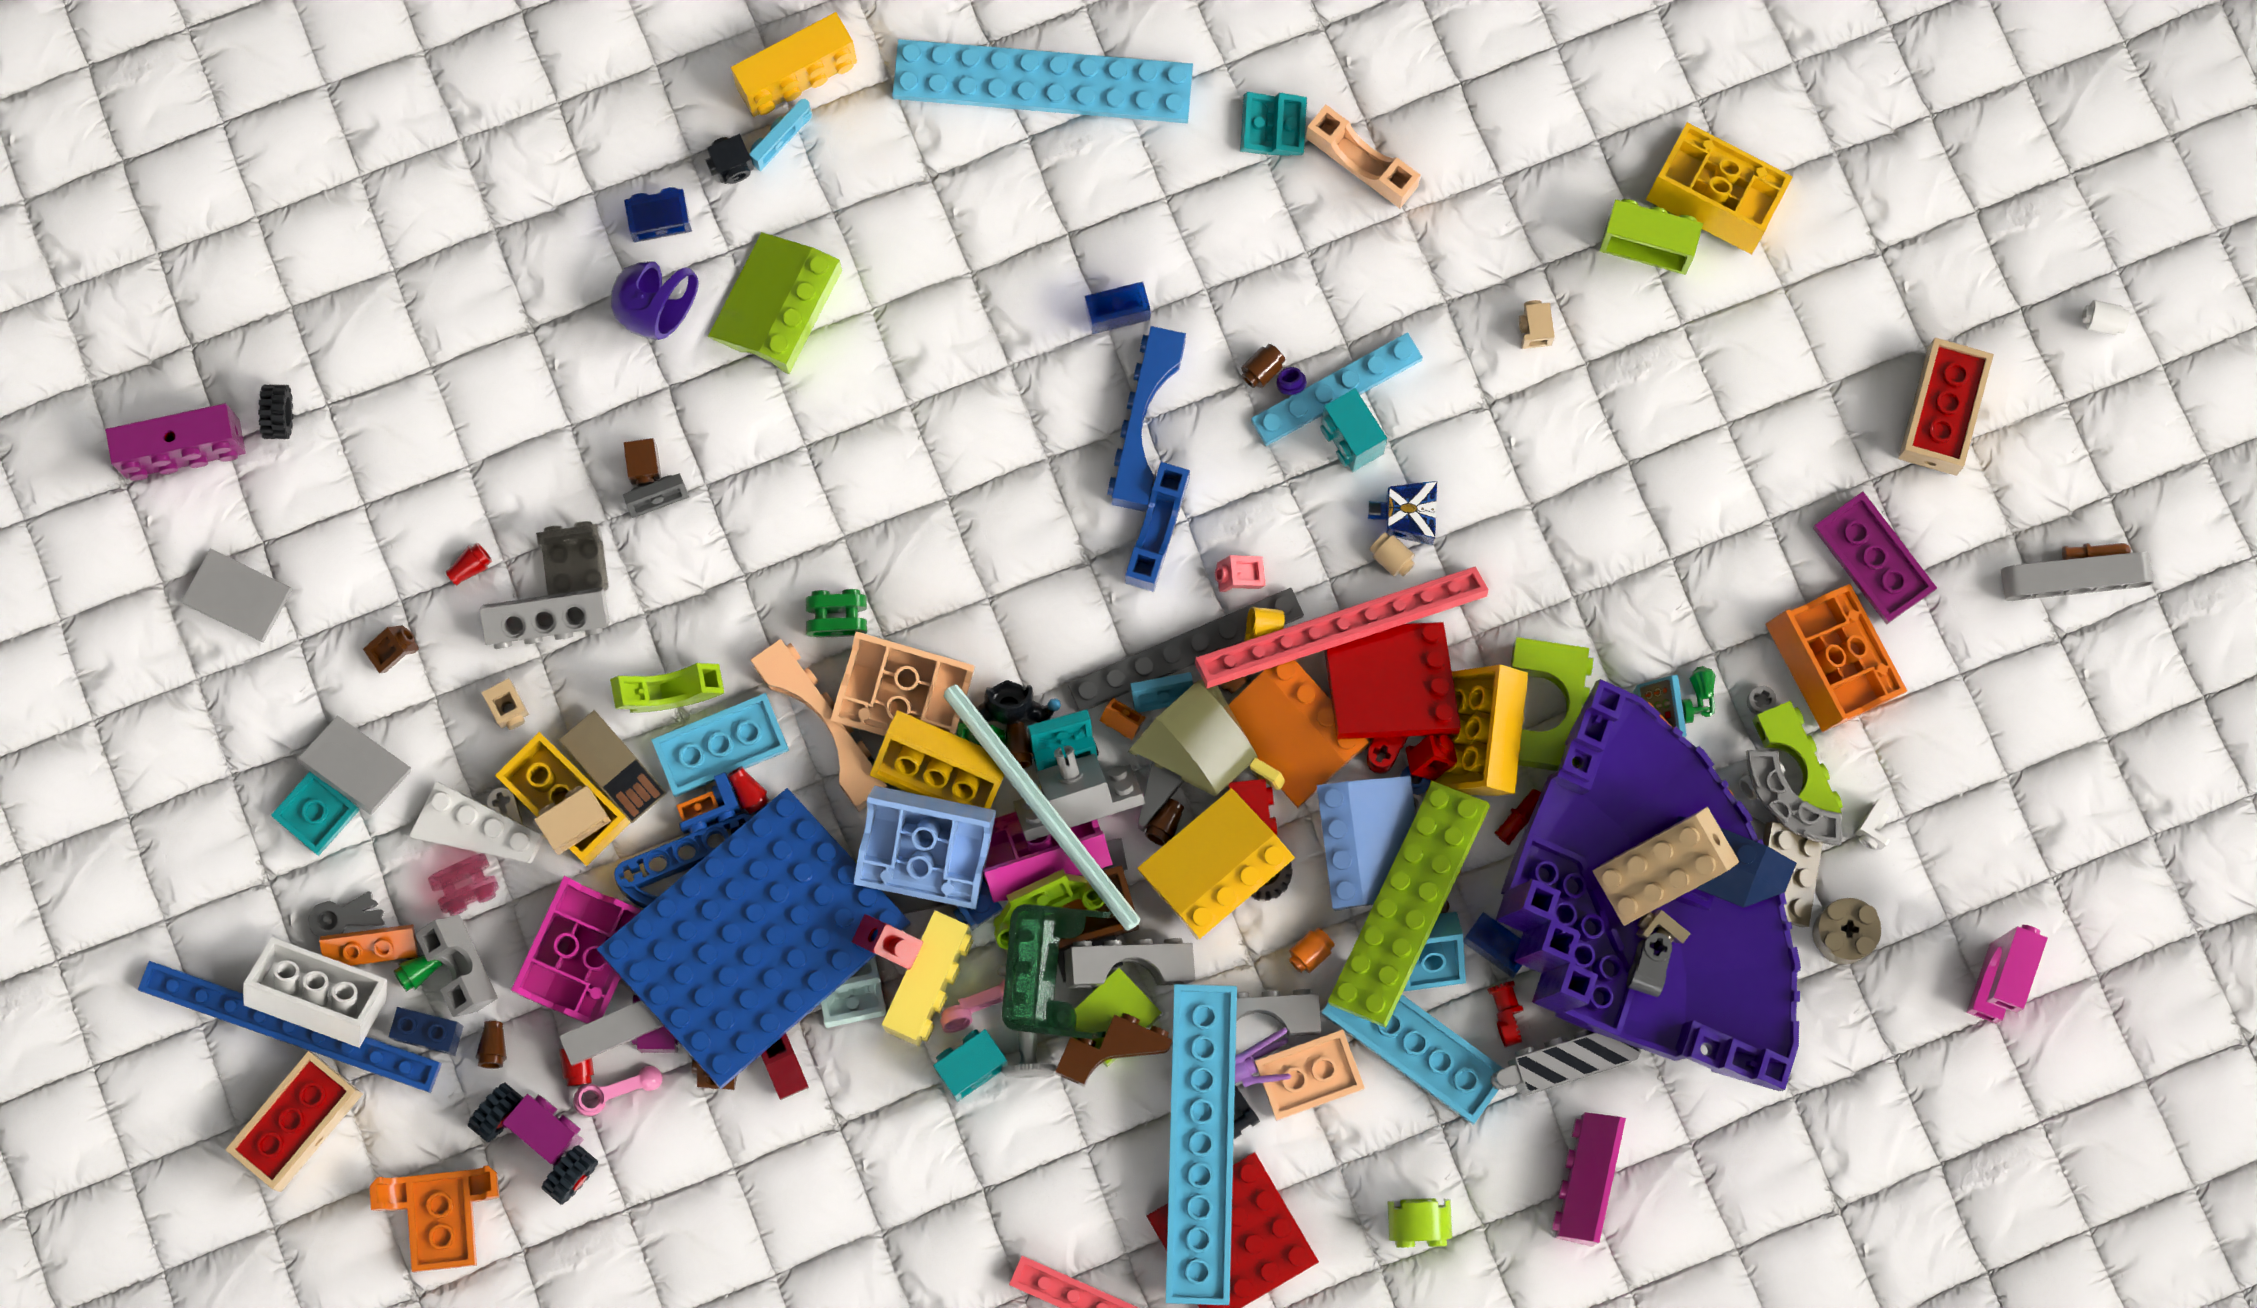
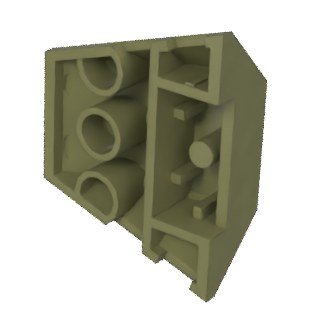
M1202 679L1195 682L1157 716L1128 751L1135 756L1139 754L1155 762L1154 766L1160 769L1164 767L1180 775L1181 779L1215 797L1252 763L1255 757H1258L1219 687L1206 688Z

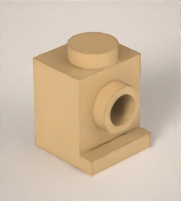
M1540 300L1524 303V313L1519 316L1521 334L1526 333L1521 342L1522 349L1552 346L1555 335L1550 303H1542Z
M509 678L481 692L501 729L507 727L509 730H513L525 723L524 717L528 716L529 713ZM507 704L514 705L513 710L504 713V707Z

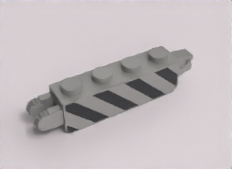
M1582 1030L1574 1033V1040L1563 1043L1562 1037L1545 1042V1049L1534 1051L1533 1046L1516 1051V1058L1508 1061L1509 1067L1500 1069L1490 1076V1084L1498 1090L1516 1086L1519 1093L1527 1096L1629 1064L1638 1059L1641 1050L1598 1033L1592 1034V1031Z

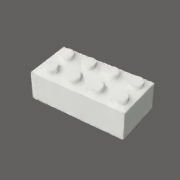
M273 937L270 938L243 983L244 1006L359 1048L384 1006L387 994V979Z

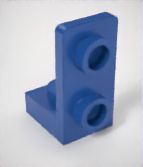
M726 772L714 776L717 785L712 787L718 804L724 802L725 805L679 823L684 834H692L705 829L707 825L716 821L721 823L736 817V813L741 812Z

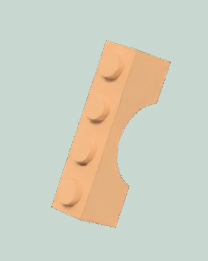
M1326 104L1307 126L1306 139L1399 209L1417 189L1421 176L1399 158L1387 157L1371 148L1357 135L1348 120Z

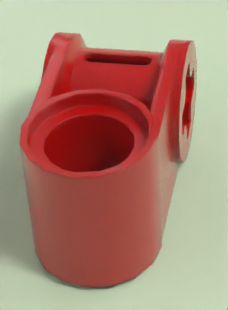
M1408 736L1374 738L1367 756V766L1369 769L1377 774H1384L1390 771ZM1381 752L1385 753L1386 758L1382 762H1378L1376 760L1377 756Z

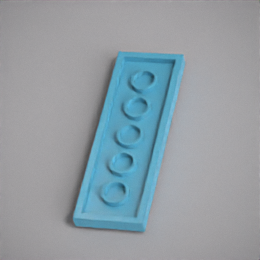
M1401 995L1386 1028L1333 1007L1329 1003L1321 1012L1327 1019L1472 1125L1475 1124L1498 1092V1089H1495L1490 1084V1076L1504 1068L1404 995Z

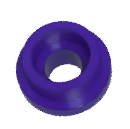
M1288 367L1279 373L1276 384L1277 389L1281 393L1294 395L1306 387L1307 381L1300 369Z

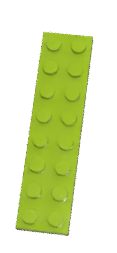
M1432 781L1327 1001L1331 1006L1382 1027H1387L1490 808L1487 801Z

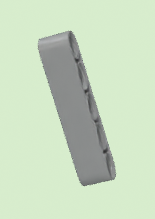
M2148 552L2019 564L2001 569L2004 595L2007 601L2140 588L2154 583Z

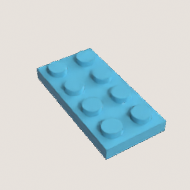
M766 693L651 739L674 797L715 782L714 776L726 772L728 776L729 773L740 766L746 769L789 751Z

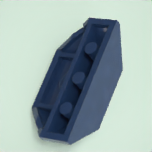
M1678 816L1676 823L1686 819V817ZM1720 827L1739 863L1727 872L1695 889L1742 908L1785 893L1797 863L1766 845Z

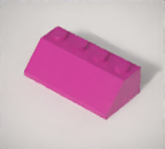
M1585 1112L1581 1115V1119H1575L1572 1130V1137L1576 1138L1574 1150L1569 1149L1565 1168L1570 1169L1567 1181L1562 1180L1558 1196L1559 1199H1563L1561 1212L1555 1211L1552 1229L1557 1230L1555 1238L1591 1247L1600 1243L1626 1118Z

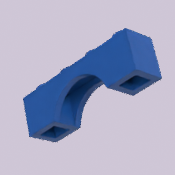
M1164 462L1160 463L1143 526L1125 574V584L1155 592L1189 483L1190 470Z

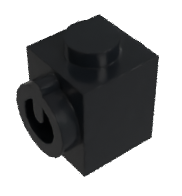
M740 134L731 138H719L711 144L712 146L707 147L710 158L705 159L711 175L717 174L721 183H738L749 177L751 171L754 170L752 160Z

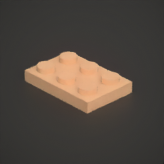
M1343 1029L1255 1061L1259 1076L1286 1073L1291 1075V1078L1288 1080L1262 1083L1276 1121L1365 1089Z

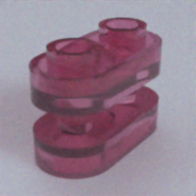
M484 853L462 860L434 873L428 878L432 891L443 890L445 896L437 901L442 913H449L450 916H455L468 909L466 905L477 900L479 903H484L496 897L495 892L500 887L495 876L485 877L482 872L490 866ZM469 877L472 878L473 883L456 890L454 884Z

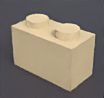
M588 785L584 788L578 786L570 790L565 795V800L557 805L551 803L538 812L540 816L534 819L558 855L611 822Z

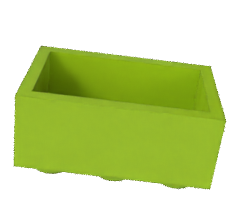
M1615 199L1599 251L1686 275L1696 253L1703 223L1697 222L1696 218L1689 215L1675 216L1668 214L1665 209L1660 207H1651L1649 209L1638 206L1639 204L1636 201L1630 199H1622L1621 201Z

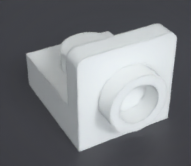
M1881 798L1871 805L1855 831V834L1860 837L1859 841L1873 850L1876 848L1881 850L1889 842V839L1875 831V829L1880 831L1889 818V815L1885 812L1890 804Z

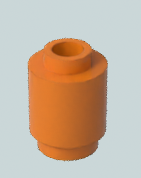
M1317 928L1314 932L1310 930L1289 950L1291 955L1289 962L1300 973L1304 970L1311 973L1332 953L1331 949L1335 944L1322 929Z

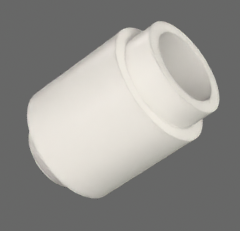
M2093 300L2091 305L2085 306L2082 322L2086 323L2087 330L2117 335V333L2124 334L2128 327L2130 311L2123 309L2121 305Z

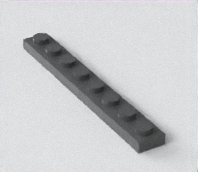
M1288 588L1068 683L1078 710H1089L1113 698L1131 692L1130 683L1166 677L1195 664L1196 657L1211 653L1218 647L1223 649L1244 642L1247 615L1251 607L1283 610L1285 617L1284 625L1302 618L1304 614L1292 588Z

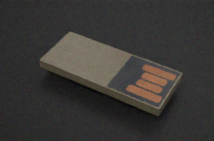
M595 710L559 739L631 823H634L667 794Z

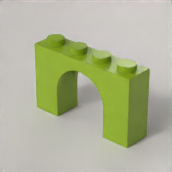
M1516 637L1513 644L1510 667L1528 672V676L1551 681L1561 690L1566 701L1565 718L1555 728L1540 732L1522 729L1519 766L1558 771L1566 747L1564 745L1582 710V705L1585 704L1589 696L1590 688L1585 687L1586 675L1591 676L1594 658L1588 657L1590 648ZM1575 758L1572 759L1573 766L1579 765V761Z

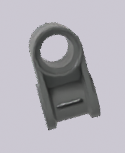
M1654 933L1638 943L1633 964L1627 977V988L1655 997L1661 994L1672 952L1671 941L1666 935ZM1651 944H1655L1654 949L1659 951L1658 954L1654 955V949L1649 947Z

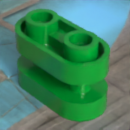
M846 589L842 591V594H830L826 590L813 591L812 596L806 597V612L814 613L815 619L806 621V635L821 638L855 636L856 632L867 634V620L858 618V612L867 609V596L860 594V590ZM846 613V618H827V614Z

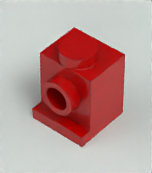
M1429 735L1415 747L1409 745L1405 748L1410 773L1415 776L1435 781L1457 763L1454 743L1446 735H1441L1440 737Z

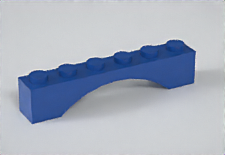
M1151 326L1149 335L1143 334L1140 352L1145 354L1142 364H1136L1133 378L1134 381H1138L1136 392L1130 391L1127 409L1132 410L1130 420H1124L1120 437L1125 438L1123 449L1117 448L1114 466L1119 467L1116 478H1110L1107 495H1112V505L1147 512L1154 485V475L1147 463L1143 450V421L1148 406L1156 392L1171 376L1180 370L1186 343V333Z

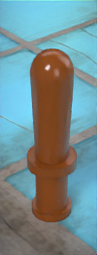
M2085 543L2083 547L2063 546L2062 548L2063 560L2131 553L2130 546L2125 543L2097 546Z

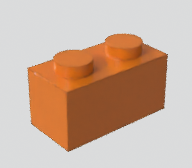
M1113 698L1106 706L1099 721L1132 740L1139 732L1146 717Z
M713 791L676 805L682 821L719 807Z

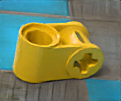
M1251 607L1247 615L1244 642L1284 629L1285 617L1283 610Z

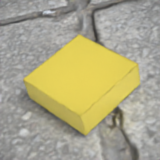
M1256 757L1249 765L1254 777L1265 779L1266 784L1275 790H1280L1284 785L1285 780L1282 774Z

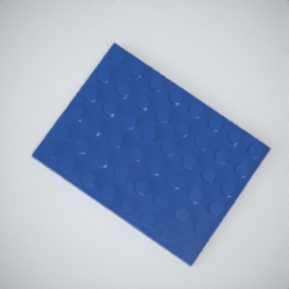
M786 788L599 946L597 951L713 1082L722 1089L877 955L851 942L864 914L901 931L906 930L911 925V922L882 890L854 885L857 863L795 795ZM878 929L873 932L871 942L875 940Z

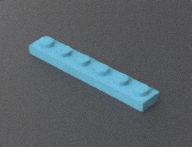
M1407 332L1303 389L1301 392L1252 417L1251 422L1265 446H1268L1321 417L1324 406L1356 388L1361 395L1421 362L1423 357Z

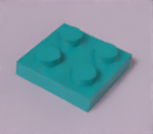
M309 772L271 816L316 855L320 856L360 809L341 793Z

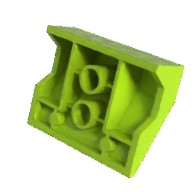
M761 232L708 337L739 352L752 353L772 362L783 372L790 374L842 272L840 260L813 247Z

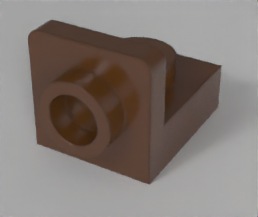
M401 625L387 627L365 646L363 650L380 674L386 673L405 655L416 653L419 647L415 643V637L412 632Z

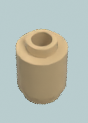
M1386 532L1369 549L1374 554L1373 558L1394 577L1398 574L1405 576L1415 565L1412 561L1415 554L1394 535L1390 536Z

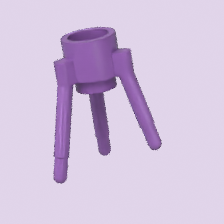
M1287 1028L1280 1029L1235 1056V1084L1242 1081L1244 1087L1256 1083L1274 1082L1291 1078L1289 1073L1253 1077V1073L1258 1072L1254 1060L1288 1043V1038L1274 1042L1287 1033Z

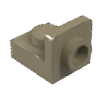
M1653 910L1652 913L1649 912L1642 916L1637 924L1640 928L1636 932L1638 937L1648 938L1653 930L1657 928L1656 933L1666 935L1671 943H1684L1691 934L1662 910Z

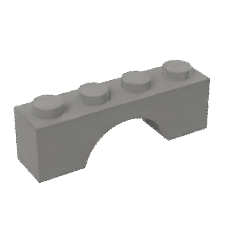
M1182 938L1165 939L1164 944H1153L1152 939L1135 940L1134 945H1122V940L1104 941V946H1092V941L1074 942L1073 947L1064 951L1066 989L1097 988L1105 983L1111 968L1120 962H1133L1141 965L1150 972L1157 985L1189 984L1195 981L1193 943H1183Z
M1311 989L1293 990V995L1280 996V991L1262 992V997H1249L1247 992L1237 993L1236 1022L1246 1015L1262 1013L1278 1020L1284 1028H1287L1288 1036L1320 1035L1319 994H1312Z

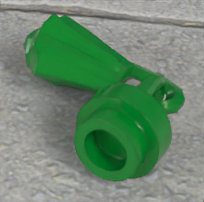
M1704 666L1697 667L1689 678L1696 693L1698 707H1693L1691 699H1682L1685 724L1693 723L1694 714L1700 713L1704 717H1711L1715 713L1714 684L1716 675L1712 669ZM1703 699H1709L1710 707L1703 705Z

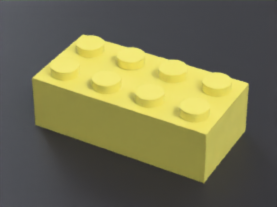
M935 910L921 938L923 945L910 970L907 969L882 1022L885 1032L918 1047L922 1040L928 1042L935 1026L931 1020L935 1012L939 1014L942 1012L948 998L945 992L948 983L954 985L961 970L958 964L961 955L967 957L974 941L969 925Z

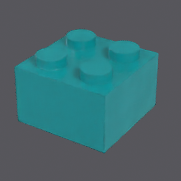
M1356 388L1324 406L1320 429L1328 442L1333 440L1338 448L1336 451L1337 457L1344 467L1349 465L1352 472L1384 454L1387 437Z
M975 1029L962 1039L963 1045L955 1050L949 1047L936 1057L937 1063L933 1066L957 1102L999 1074L1002 1067L1009 1066L1007 1059L986 1029L982 1032Z

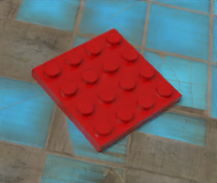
M1255 1152L1233 1165L1230 1304H1197L1199 1308H1243L1319 1263ZM1168 1203L1146 1215L1166 1252Z

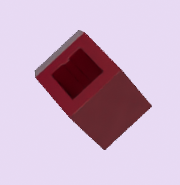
M785 1033L761 1054L780 1100L809 1088L788 1036Z

